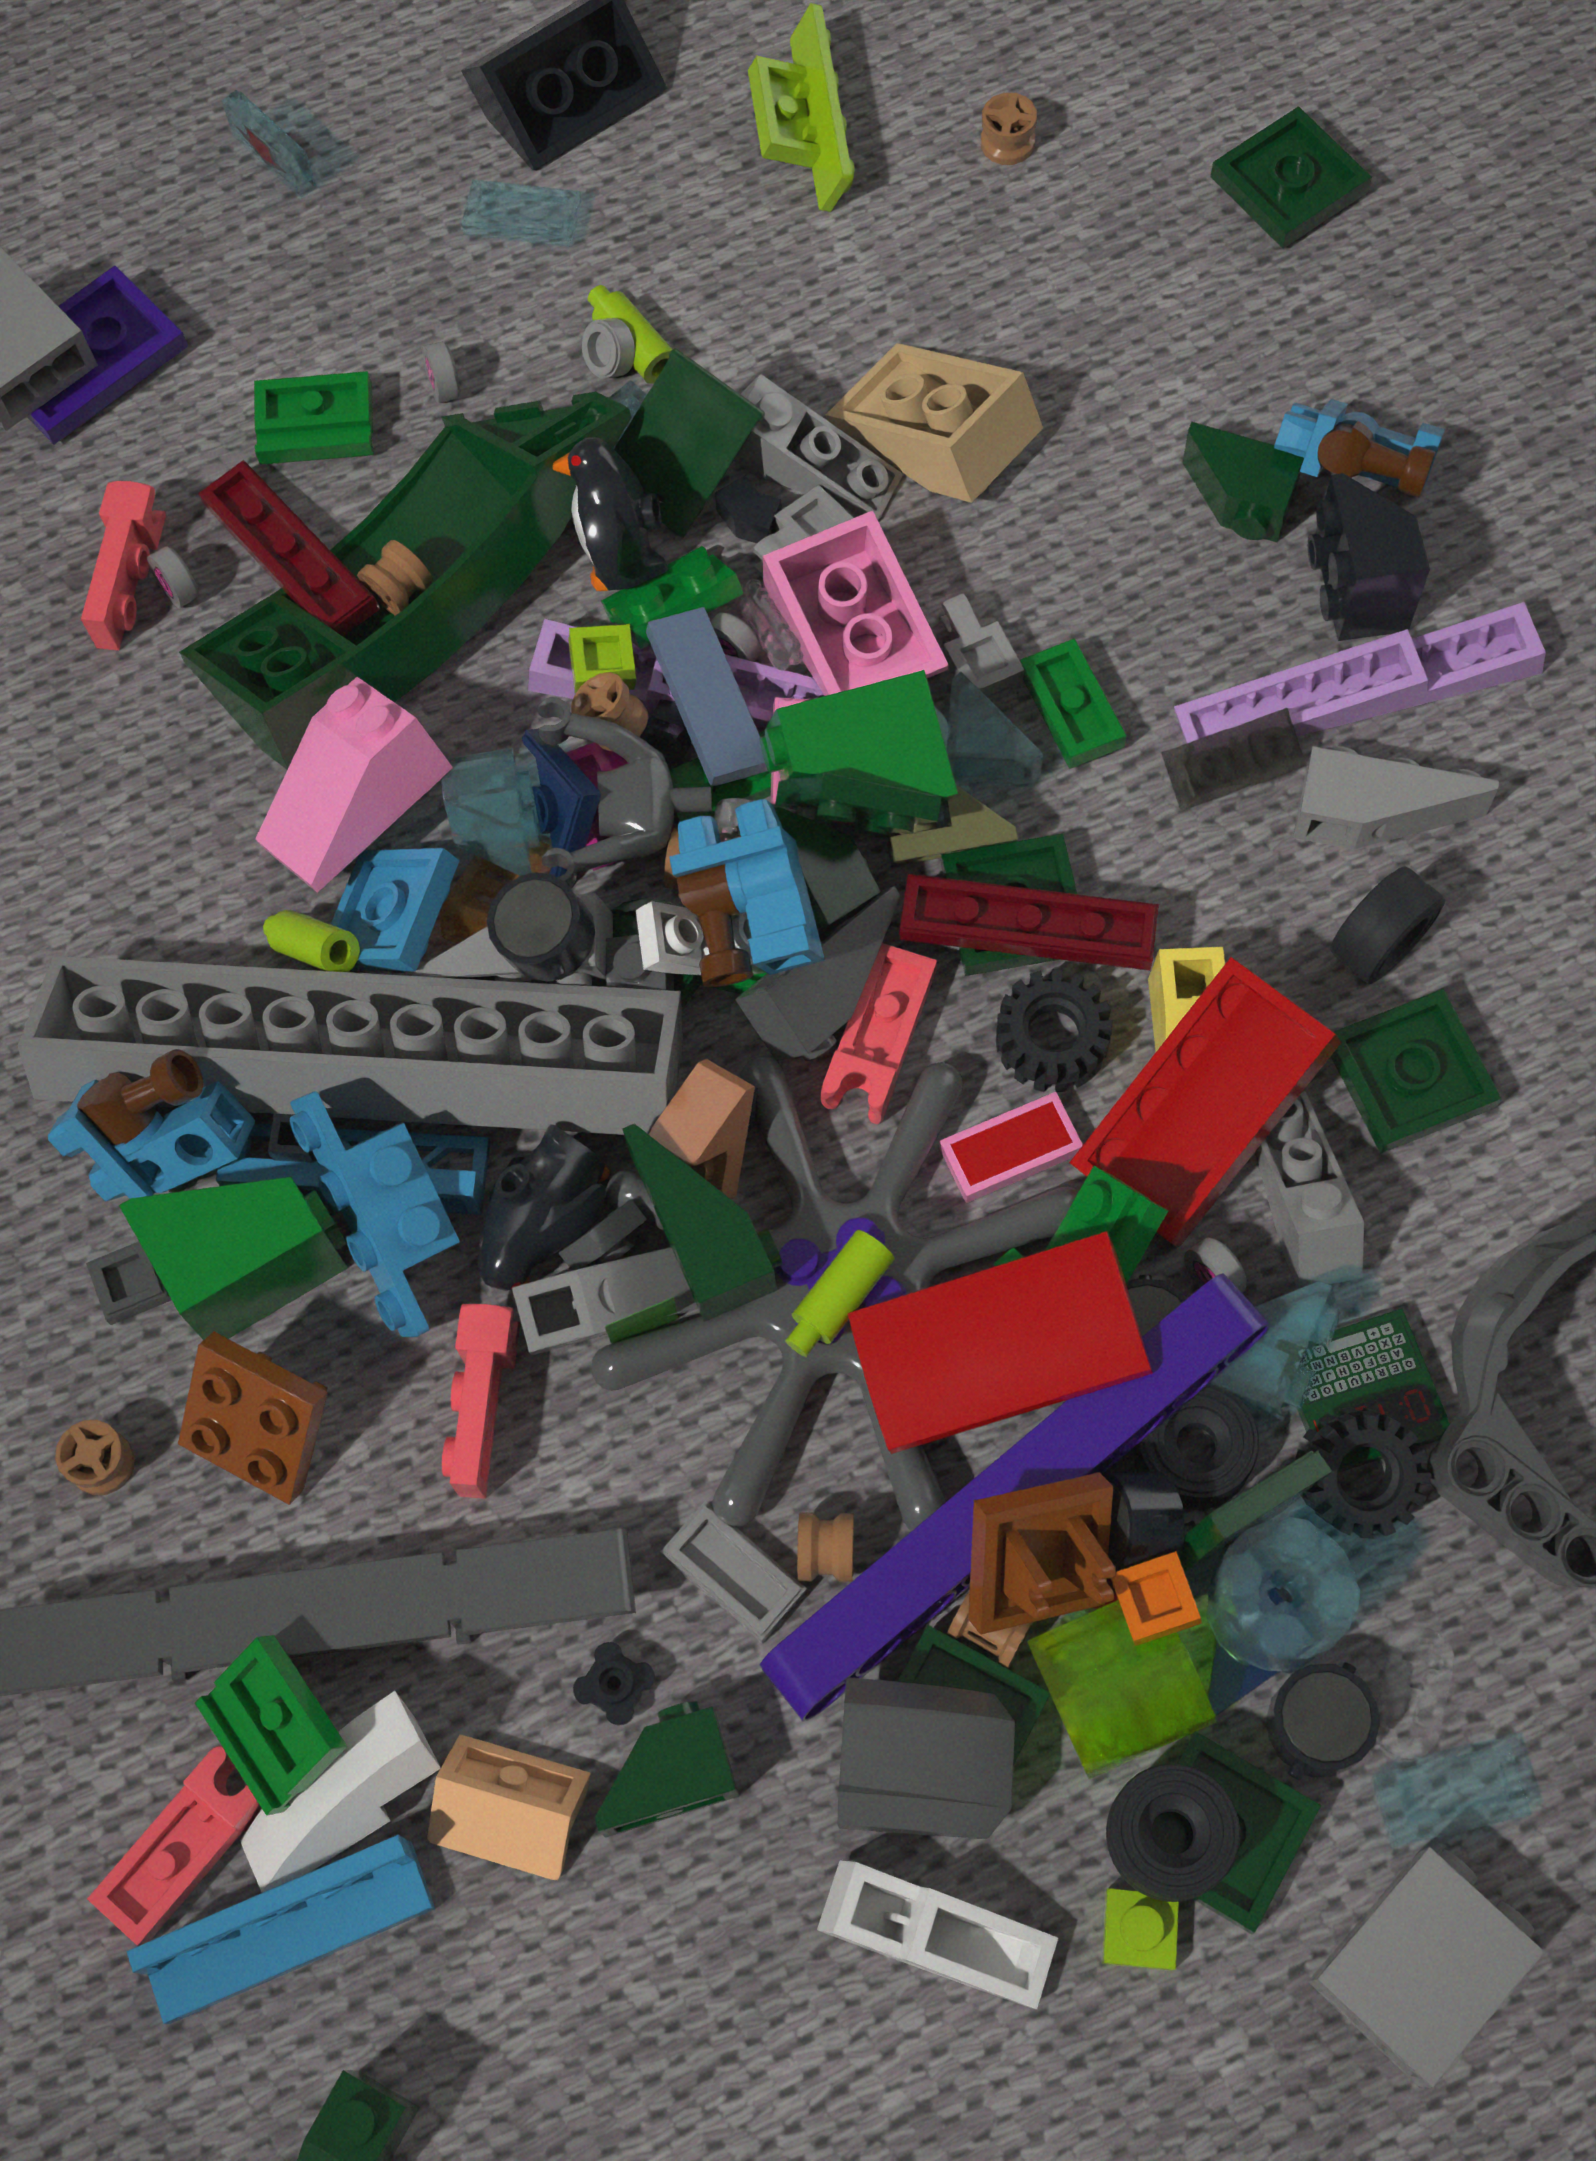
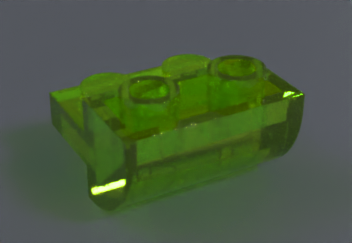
M1119 1600L1027 1641L1089 1780L1188 1736L1195 1731L1217 1723L1202 1682L1178 1633L1176 1632L1135 1646Z

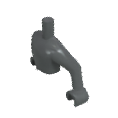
M549 697L539 704L538 714L541 717H558L562 720L556 725H544L539 728L540 739L546 744H561L569 736L605 746L629 763L610 771H597L598 790L602 793L598 804L600 836H610V838L571 853L561 848H553L548 850L542 857V864L549 868L559 866L567 870L564 875L558 878L566 882L571 888L575 885L577 873L616 861L637 859L662 851L669 842L674 813L712 811L711 787L673 788L670 771L663 754L631 731L610 721L571 713L569 706L560 698Z

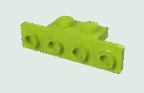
M810 3L790 38L793 63L756 55L748 69V76L762 158L812 168L818 208L822 211L831 212L842 194L849 191L853 183L855 168L853 160L849 158L845 136L847 123L845 116L841 113L838 97L839 78L833 69L831 58V34L829 29L826 28L822 5Z

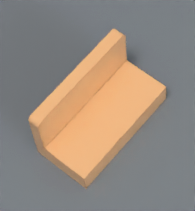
M459 1734L436 1776L427 1839L430 1843L551 1880H558L565 1865L570 1830L586 1798L591 1773Z

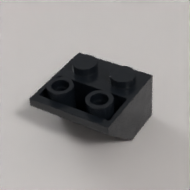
M1344 473L1333 474L1329 480L1325 499L1317 502L1316 533L1309 534L1307 544L1310 566L1313 570L1321 569L1324 585L1320 588V608L1323 619L1325 621L1333 620L1338 641L1394 634L1406 629L1409 631L1430 571L1417 517Z

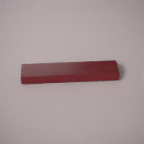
M244 460L198 493L209 511L300 608L344 637L380 610L375 597Z
M908 874L900 924V940L1151 971L1159 904Z

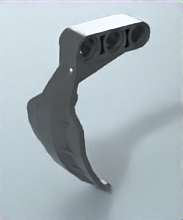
M1596 1215L1536 1234L1503 1254L1476 1281L1458 1311L1451 1336L1453 1374L1460 1400V1410L1435 1448L1431 1451L1428 1458L1429 1461H1427V1470L1431 1472L1430 1484L1433 1488L1546 1580L1561 1586L1587 1588L1596 1587V1522L1579 1510L1572 1502L1519 1424L1497 1385L1498 1373L1504 1371L1508 1364L1507 1343L1514 1331L1533 1312L1546 1291L1572 1264L1596 1250ZM1464 1450L1471 1453L1478 1465V1476L1470 1487L1465 1486L1458 1479L1456 1473V1461ZM1519 1494L1526 1497L1532 1508V1519L1524 1530L1519 1529L1511 1517V1505ZM1574 1538L1579 1539L1586 1550L1585 1565L1577 1574L1572 1571L1566 1560V1550Z

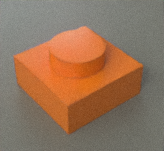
M1177 1551L1117 1571L1115 1577H1111L1135 1646L1202 1624L1201 1616Z

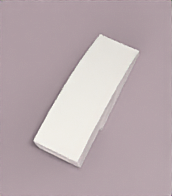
M393 1691L358 1715L339 1731L348 1747L304 1792L297 1793L289 1801L291 1806L285 1812L266 1816L261 1809L240 1839L262 1893L310 1873L390 1822L383 1805L441 1769L416 1718L396 1691Z
M842 1860L839 1861L817 1928L820 1932L1033 2009L1038 2008L1058 1941V1937L939 1891L914 1885L857 1862Z

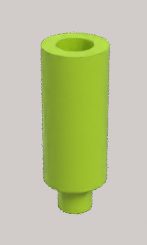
M604 285L596 286L590 291L587 298L594 308L592 320L618 318L627 325L635 345V357L632 367L646 383L654 384L667 363L672 348L624 293L620 291L610 293Z
M283 910L276 915H271L265 920L263 925V932L274 951L323 971L348 972L358 960L360 947L354 934L294 910Z
M856 1230L793 1311L792 1317L798 1324L786 1338L785 1342L804 1357L808 1356L819 1340L826 1344H831L848 1322V1313L857 1310L895 1260L893 1254L873 1236L864 1231Z

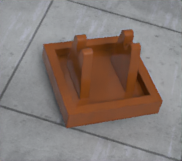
M214 1331L198 1345L178 1445L290 1505L305 1488L328 1388L317 1381L310 1383L271 1362L272 1357L263 1352L254 1353Z
M1100 1472L974 1500L968 1620L980 1635L1105 1605V1602L1114 1600L1113 1590L1106 1582L1107 1578L1115 1577L1116 1575L1115 1567L1108 1558L1113 1486Z

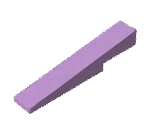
M1525 602L1413 639H1411L1409 631L1406 629L1174 706V710L1192 761L1196 763L1542 674L1546 652Z
M544 619L529 669L528 691L570 699L574 698L576 693H574L568 637L569 628H575V626ZM632 642L636 685L635 690H629V694L637 696L648 709V713L653 714L660 699L674 701V698L652 647L647 646L639 649ZM725 654L758 732L766 729L768 722L773 716L775 697L812 700L824 696L813 677Z

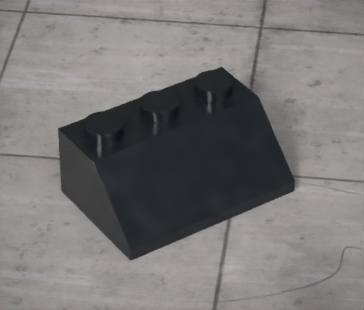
M577 0L461 70L486 119L532 170L537 169L667 89L624 0Z

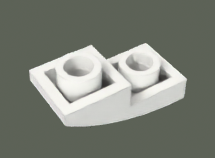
M654 901L636 910L643 970L701 975L699 962L710 953L698 916L685 907ZM747 913L732 916L735 949H743L749 953L753 974L765 973V971L755 966L752 961L748 939L752 937Z

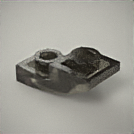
M1288 708L1257 717L1161 752L1180 810L1197 806L1239 789L1260 784L1307 766Z

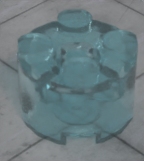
M1289 1517L1284 1520H1269L1249 1528L1232 1543L1215 1565L1212 1572V1578L1208 1586V1607L1206 1609L1208 1622L1218 1643L1236 1661L1245 1666L1251 1664L1266 1671L1294 1673L1308 1665L1317 1663L1350 1629L1354 1614L1359 1607L1360 1589L1357 1584L1356 1573L1344 1549L1323 1530L1316 1528L1310 1521ZM1274 1587L1278 1589L1284 1588L1291 1594L1293 1600L1290 1603L1284 1601L1275 1605L1271 1601L1269 1593Z

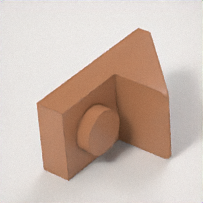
M708 1059L700 1061L652 1126L649 1135L723 1194L733 1199L737 1196L755 1086Z

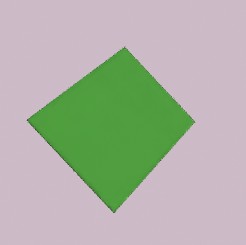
M674 1297L606 1325L605 1329L610 1343L644 1334L677 1320L678 1315L674 1314L677 1313Z

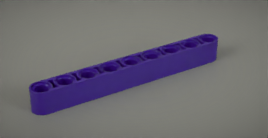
M1224 1273L1209 1280L1142 1336L1153 1374L1065 1401L775 1646L760 1663V1668L802 1722L808 1721L821 1713L845 1693L847 1678L862 1679L970 1587L974 1500L1100 1472L1102 1474L1250 1350L1266 1334L1271 1324Z

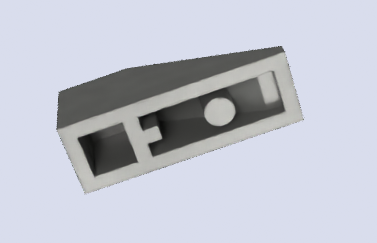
M895 886L880 890L881 892L818 931L825 961L772 975L767 973L735 999L776 1061L802 1056L805 1061H810L825 1053L836 1043L837 1040L833 1033L852 1018L901 898Z

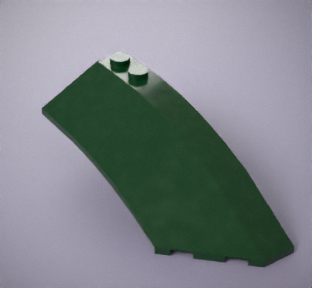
M595 391L573 395L571 400L573 406L543 410L541 401L497 407L494 411L495 419L470 422L465 419L463 413L441 416L445 427L410 471L361 523L330 550L358 579V572L366 564L375 565L382 558V548L390 540H396L415 554L432 575L433 583L424 592H415L409 598V605L397 615L390 613L378 603L380 610L343 637L300 608L280 588L272 595L179 651L183 661L256 745L288 770L312 717L327 704L329 697L336 690L348 685L358 677L395 703L435 672L485 625L521 586L560 537L572 517L571 507L576 482L571 476L554 471V461L568 454L578 442L586 437L603 438L614 448L632 418L629 407Z

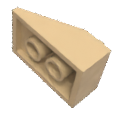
M896 343L826 414V418L830 423L927 490L970 503L987 489L992 481L1014 458L1021 454L1023 449L1043 429L1023 372Z

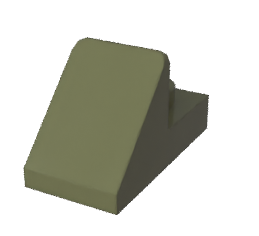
M956 785L958 794L942 805L946 827L937 828L936 822L917 824L914 826L913 834L900 833L898 836L890 837L887 846L891 867L940 859L941 854L1016 842L1018 840L1016 827Z

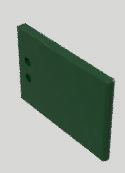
M677 348L671 350L667 363L614 450L637 475L645 494L654 492L657 495L661 508L662 523L684 538L757 423L763 420L765 412Z

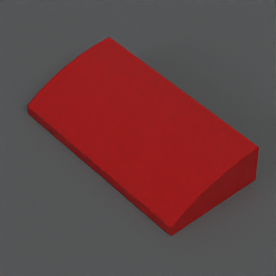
M1230 957L1069 1163L1085 1176H1088L1093 1166H1096L1112 1174L1148 1197L1154 1203L1168 1210L1157 1233L1171 1244L1180 1247L1338 1048L1341 1041L1334 1032L1234 958Z
M1107 1231L848 1313L873 1407L887 1449L891 1454L1153 1374L1119 1259Z

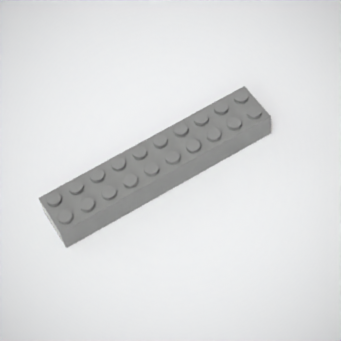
M53 956L17 1046L33 1098L36 1100L73 1102L83 1085L95 1079L99 1082L106 1078L109 1073L119 1072L128 1077L131 1082H135L150 1076L151 1064L158 1057L174 1049H180L188 1053L199 1066L203 1077V1088L219 1081L248 1112L295 1115L290 1102L303 1095L317 1091L329 1117L547 1130L549 1125L553 1124L563 1131L624 1135L622 1128L634 1123L649 1134L652 1126L676 1094L683 1051L681 991ZM162 1101L155 1107L178 1108L182 1105L174 1106Z

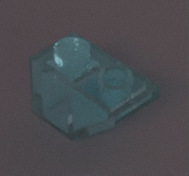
M513 748L448 758L447 760L453 769L441 779L442 793L455 846L519 876L532 873L529 848L540 847V840L534 810L525 811V808L535 807L533 785L529 770L518 772Z
M1318 1281L1256 1306L1255 1308L1271 1324L1269 1330L1253 1347L1215 1378L1211 1384L1234 1393L1246 1406L1282 1421H1285L1291 1405L1301 1409L1307 1400L1316 1371L1307 1368L1317 1344L1328 1347L1340 1320L1341 1310L1333 1307L1336 1299L1332 1286Z

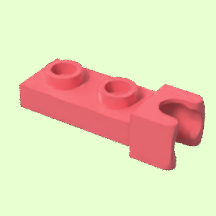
M131 481L108 482L99 511L106 529L81 621L96 648L119 651L124 631L132 630L135 624L137 607L134 594L138 580H144L148 575L149 565L147 556L150 555L149 549L157 550L166 518L165 511H152L155 489L147 484Z
M884 943L881 944L852 1018L847 1022L838 1049L834 1052L821 1090V1102L825 1108H837L843 1095L848 1090L859 1088L869 1094L868 1105L870 1109L868 1118L870 1122L874 1124L883 1122L896 1087L898 1075L936 974L937 960Z
M462 1304L460 1308L455 1348L465 1363V1371H456L453 1377L452 1411L459 1412L456 1437H446L442 1454V1474L444 1477H450V1485L459 1497L486 1499L502 1368L514 1369L516 1362L520 1322L513 1321L514 1310L511 1307L489 1304Z
M218 1745L208 1752L183 1781L185 1786L87 1898L90 1903L137 1946L151 1941L241 1833L247 1831L262 1809L247 1785L236 1795L229 1796L227 1793V1779L236 1767L222 1745Z

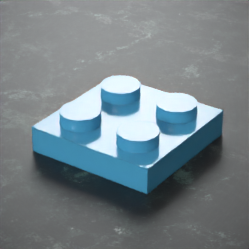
M444 848L365 850L359 854L331 922V925L354 934L359 942V957L350 971L417 970L419 962L428 948L429 937L442 904L449 895L450 884L459 864V859Z

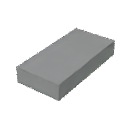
M706 1501L703 1502L660 1551L665 1559L762 1644L807 1593L806 1587L739 1529L721 1521L714 1513L713 1507Z

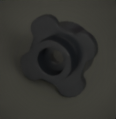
M606 1642L596 1648L594 1664L586 1676L576 1679L573 1685V1693L580 1704L595 1705L603 1712H606L607 1720L611 1724L620 1726L629 1723L633 1719L634 1707L641 1699L643 1691H648L654 1686L655 1673L648 1663H635L625 1657L618 1644ZM613 1677H617L621 1681L620 1687L616 1690L608 1688V1681Z

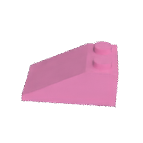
M873 510L763 555V586L788 638L824 696L925 670L926 678L948 670L947 660Z
M356 677L348 685L336 690L329 697L327 704L312 717L256 836V841L318 893L453 767L415 716Z

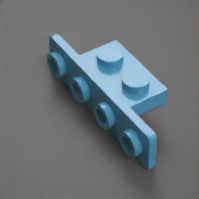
M317 1091L291 1101L290 1104L295 1115L290 1117V1125L294 1136L305 1152L313 1151L323 1172V1175L318 1177L320 1190L329 1207L334 1212L341 1210L352 1233L346 1238L349 1251L357 1266L363 1272L369 1270L380 1292V1294L375 1296V1304L382 1320L391 1331L397 1329L402 1337H418L428 1332L430 1329L403 1271L460 1241L405 1124L396 1125L345 1150Z

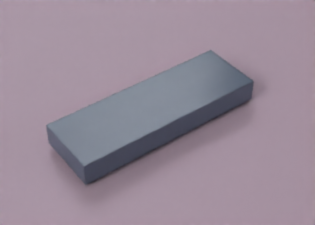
M705 607L648 622L646 629L647 637L710 786H718L768 771L761 750L760 735Z

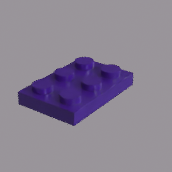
M116 266L110 268L58 306L81 329L98 366L27 416L53 445L188 347L183 332Z

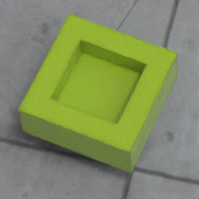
M630 624L569 628L568 641L574 693L590 678L607 672L617 674L628 686L629 690H635L636 672Z
M1107 1888L1105 1893L1102 1964L1175 1971L1179 1902L1157 1900L1139 1891Z

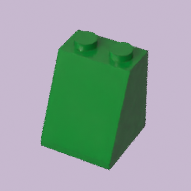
M925 670L778 708L766 726L765 736L760 737L761 750L769 773L779 771L781 781L825 772L942 796L940 807L958 794Z
M292 1177L130 1198L119 1205L177 1311L203 1340L214 1331L229 1339L348 1269L337 1251L347 1245V1241L332 1215L325 1207L316 1190L304 1196Z

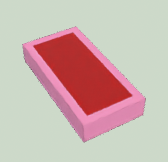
M1053 1092L939 1141V1149L965 1203L1073 1158L1083 1146L1057 1092Z

